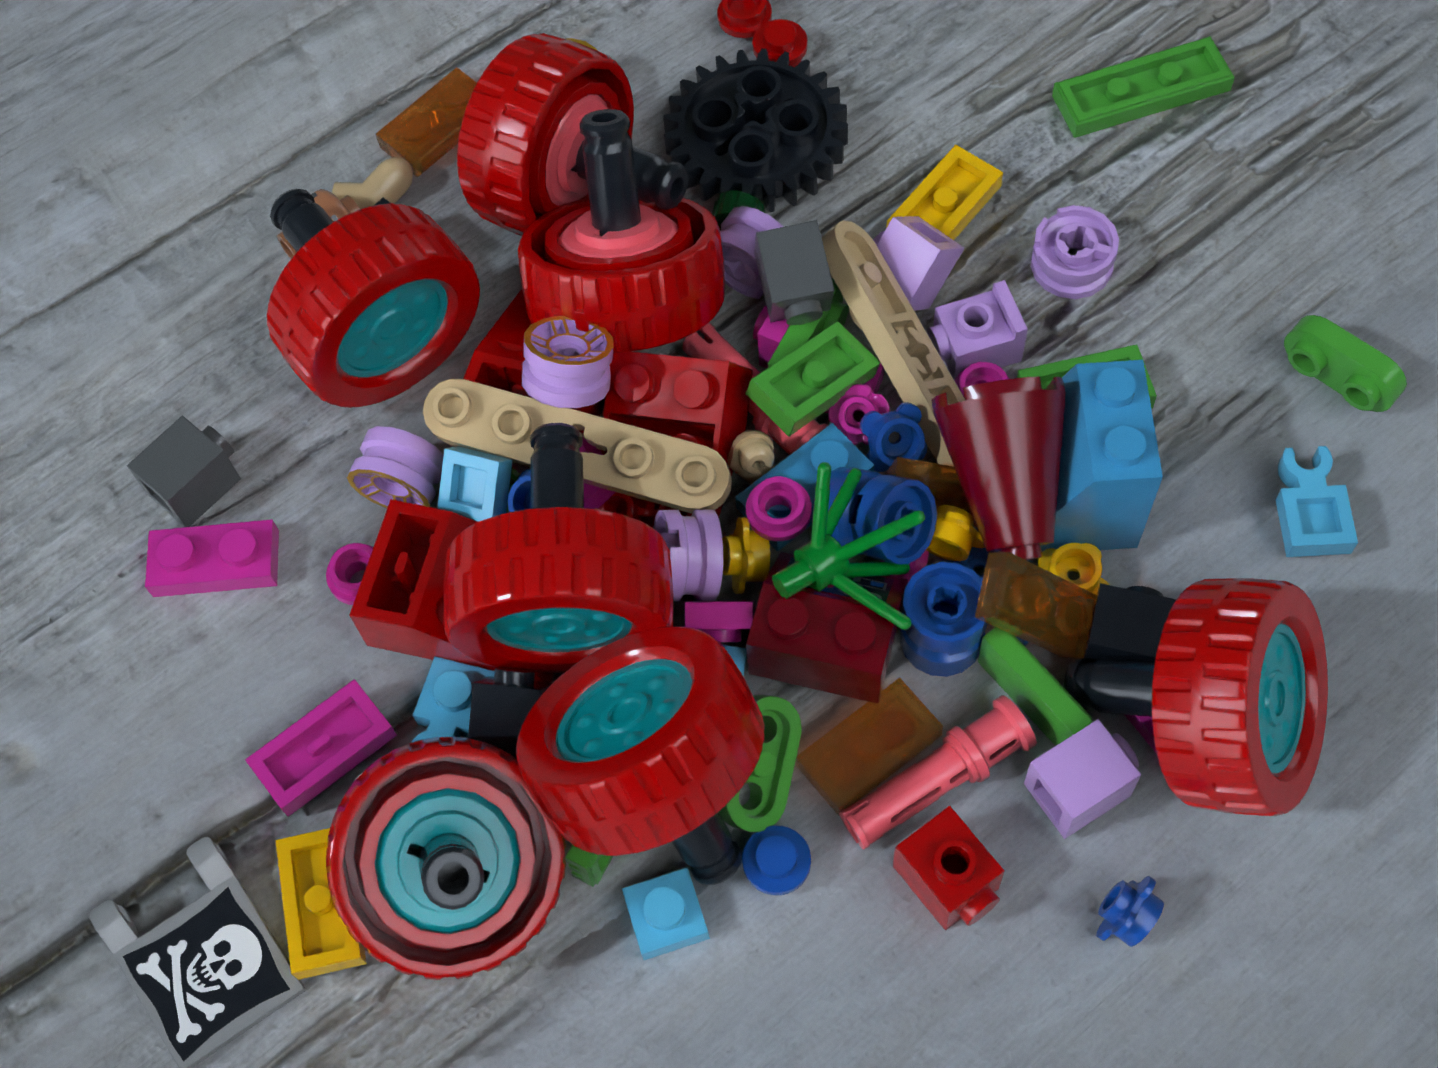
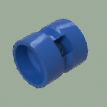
M839 467L831 471L828 511L849 471L853 467ZM859 469L862 473L861 479L832 537L843 546L892 521L920 510L925 514L924 522L858 554L893 564H910L920 558L930 545L936 528V503L929 487L916 479L895 475H881L878 472ZM814 496V498H813V503H812V515H811L812 522H813V511H814V499H815V496Z
M938 562L923 567L908 582L904 589L902 613L911 619L912 625L908 630H900V644L904 656L916 669L932 676L948 677L964 672L976 662L980 653L982 637L985 635L988 624L991 597L986 583L974 570L959 563Z

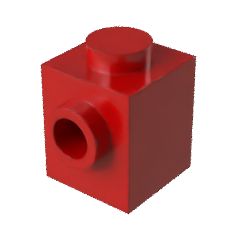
M948 806L895 846L893 867L945 931L961 918L967 926L974 924L991 911L1000 901L995 892L999 890L1005 870L951 806Z

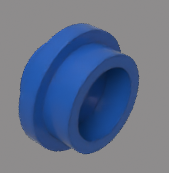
M778 825L768 826L764 831L754 833L747 841L742 854L743 870L750 884L762 893L775 896L789 894L798 889L809 875L811 868L809 846L805 839L791 828Z

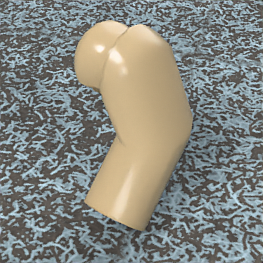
M391 157L381 162L363 183L335 182L332 193L340 200L346 195L350 196L360 209L374 206L382 198H385L390 203H396L412 184V166L404 158Z
M758 430L742 432L735 438L727 456L728 467L750 485L776 466L773 463L774 446L772 440L767 434Z

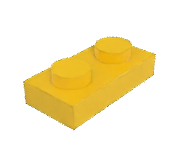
M955 144L887 220L886 228L892 217L919 216L949 238L955 240L1000 189L1003 172Z
M330 828L275 840L291 974L298 980L367 964L365 947L361 943H357L347 931L346 925L341 917L338 916L328 886L326 848Z

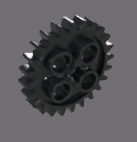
M764 48L758 53L757 59L751 61L748 60L743 50H738L736 63L729 64L720 55L716 56L715 71L711 72L700 65L697 66V83L682 79L680 81L681 96H670L668 99L670 113L663 116L666 155H670L671 162L681 163L686 168L688 174L687 189L699 184L700 199L704 202L716 193L721 194L722 192L737 190L758 198L759 201L763 200L769 212L775 211L776 198L782 196L789 204L796 206L797 190L801 188L815 196L818 193L817 178L831 181L833 179V164H842L844 161V146L848 145L847 105L840 104L839 87L827 88V73L825 71L810 77V61L807 59L795 67L789 66V52H784L776 62L769 61L768 52Z

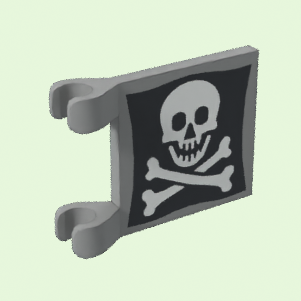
M207 836L190 845L186 854L210 891L144 935H139L128 911L112 900L104 901L89 913L91 923L114 955L178 1068L195 1067L306 991L301 980H298L291 974L290 962L239 881L224 851Z

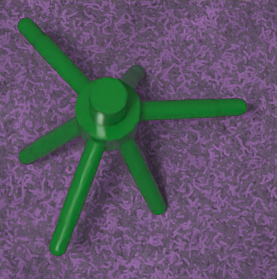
M827 462L820 463L817 469L811 541L795 550V562L772 576L776 590L782 597L788 599L809 585L814 590L821 591L832 584L900 629L908 630L912 625L909 617L850 578L907 574L910 570V565L889 562L849 563L848 559L921 524L925 520L924 512L920 510L914 511L841 546L832 537V534L861 479L862 473L858 468H853L849 471L828 511L831 466Z

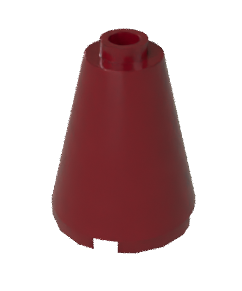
M1040 376L975 384L963 387L965 401L948 405L946 392L931 399L933 414L986 551H1001L1002 563L1042 558L1041 546L1054 543L1066 396L1063 379L1061 377H1054L1044 390H1042Z

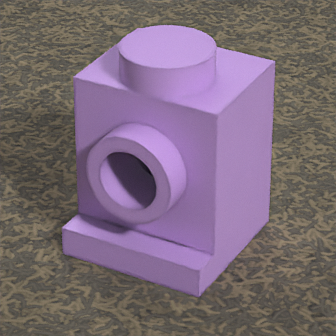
M1005 280L993 283L992 291L935 307L933 326L927 328L928 336L942 360L945 361L954 380L961 371L977 362H990L1001 368L1021 362L1028 331Z

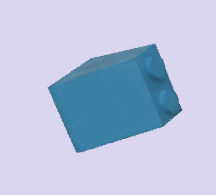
M1143 360L1076 364L1062 377L1066 396L1054 543L1042 545L1041 552L1048 548L1058 549L1060 546L1068 543H1090L1099 550L1138 548L1163 478Z

